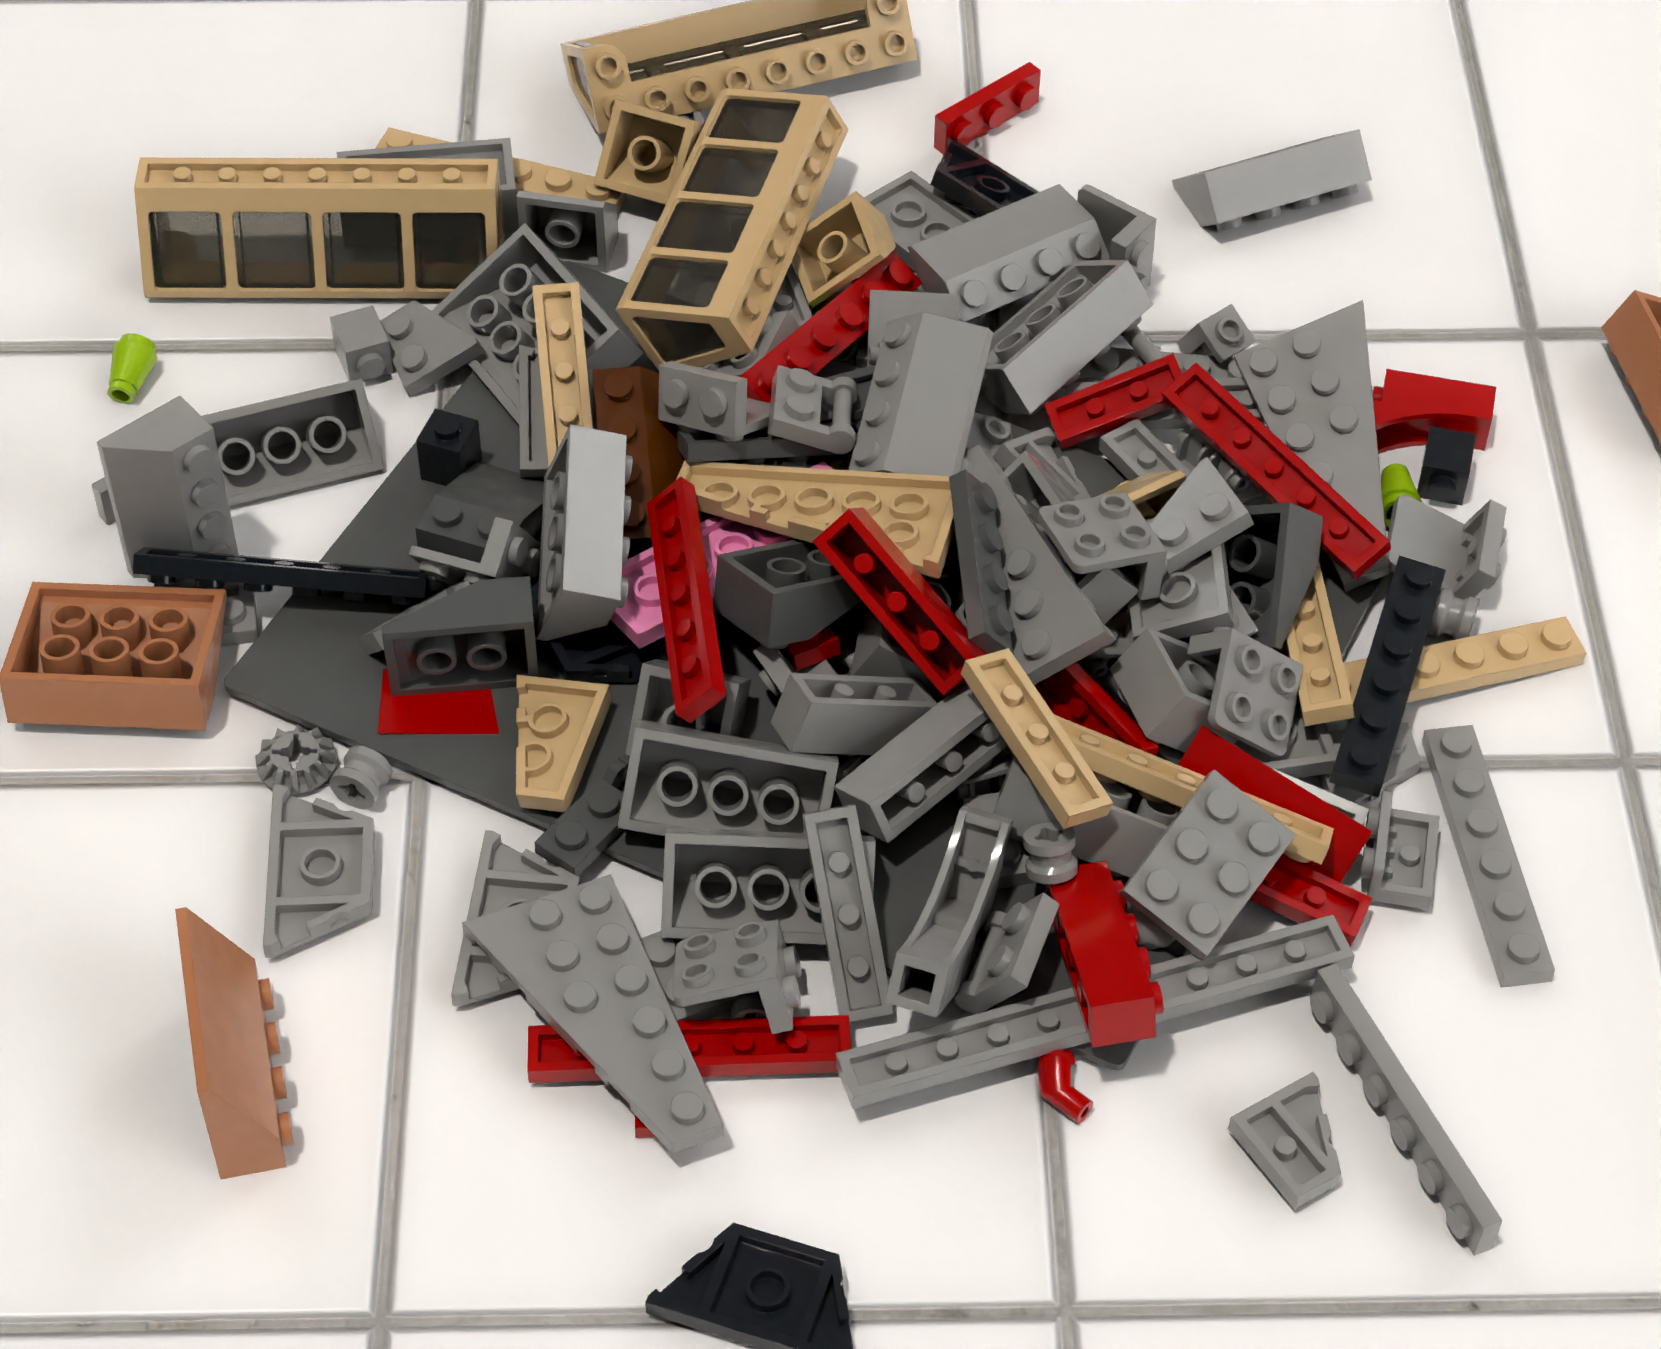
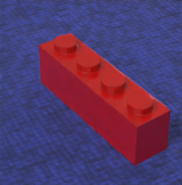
M863 507L849 508L812 541L943 696L950 694L965 682L961 675L965 660L987 654L968 639L967 628Z
M1107 861L1078 865L1077 875L1072 879L1058 884H1046V895L1060 904L1054 917L1052 928L1092 1048L1155 1038L1156 1015L1163 1014L1164 1012L1160 985L1158 981H1149V978H1151V967L1147 949L1145 946L1137 947L1136 945L1139 942L1135 916L1133 913L1125 914L1127 908L1126 899L1118 894L1123 888V883L1121 880L1113 881Z

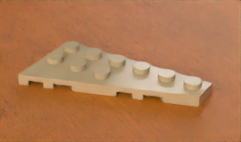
M687 461L683 462L677 479L683 477L695 486L698 511L813 543L812 541L849 508L863 507L920 574L940 579L955 532L950 476Z

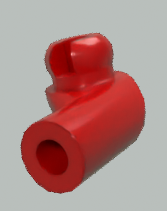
M1060 1049L1040 1056L1037 1064L1040 1095L1076 1123L1082 1122L1091 1111L1093 1101L1071 1086V1065L1075 1064L1073 1053L1069 1049Z

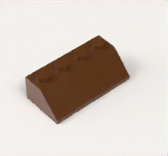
M641 366L592 370L597 429L627 435L626 455L632 456L633 459L631 476L625 485V495L631 497L630 515L626 525L623 527V536L630 539L627 559L653 547L647 503L676 481L683 462L686 461L677 449V424L658 420L659 373ZM698 511V512H699L700 523H701V514H700V511Z

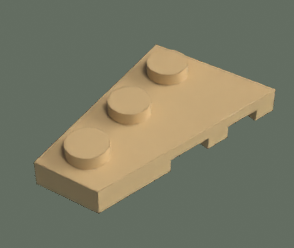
M517 675L516 688L519 694V708H516V723L518 726L516 796L519 805L523 808L565 812L571 806L612 702L613 695L609 684Z

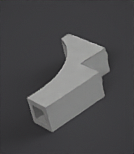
M965 805L959 809L950 842L930 896L913 931L896 953L885 1003L937 1018L958 992L961 983L966 980L977 932L985 924L988 915L992 911L1014 819Z

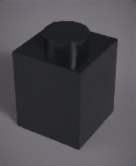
M434 409L416 440L420 476L422 480L447 486L476 462H481L482 450L479 423L476 419Z
M1430 426L1417 487L1420 498L1456 505L1463 504L1476 434Z

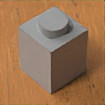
M373 305L330 317L334 348L348 381L362 378V381L393 373L389 340Z

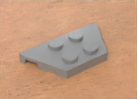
M281 784L273 785L263 934L265 958L276 957L372 914L375 825L373 818L352 810H340L335 804L317 797L311 803L290 795V790L287 786Z
M485 830L467 920L579 885L580 877L559 866L548 865L543 857L528 849L520 853L503 844L500 834ZM463 935L451 992L453 1006L461 1007L520 989L508 975L504 977L492 965L491 957L478 944L474 946Z

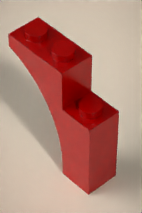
M1386 369L1383 387L1374 386L1373 388L1378 454L1398 448L1426 445L1430 426L1476 434L1474 449L1485 451L1493 417L1496 387Z

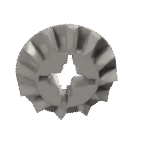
M297 724L293 731L288 732L277 728L275 737L271 740L263 739L261 751L255 755L257 772L263 783L273 789V785L278 784L289 787L290 794L305 793L320 787L331 777L337 763V755L332 739L325 738L318 727L307 731L299 724ZM295 749H300L303 756H300L299 763H296V769H292L289 758Z

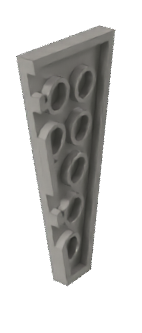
M1363 300L1239 352L1234 355V358L1266 427L1386 537ZM1388 553L1356 580L1328 555L1345 592L1390 574Z

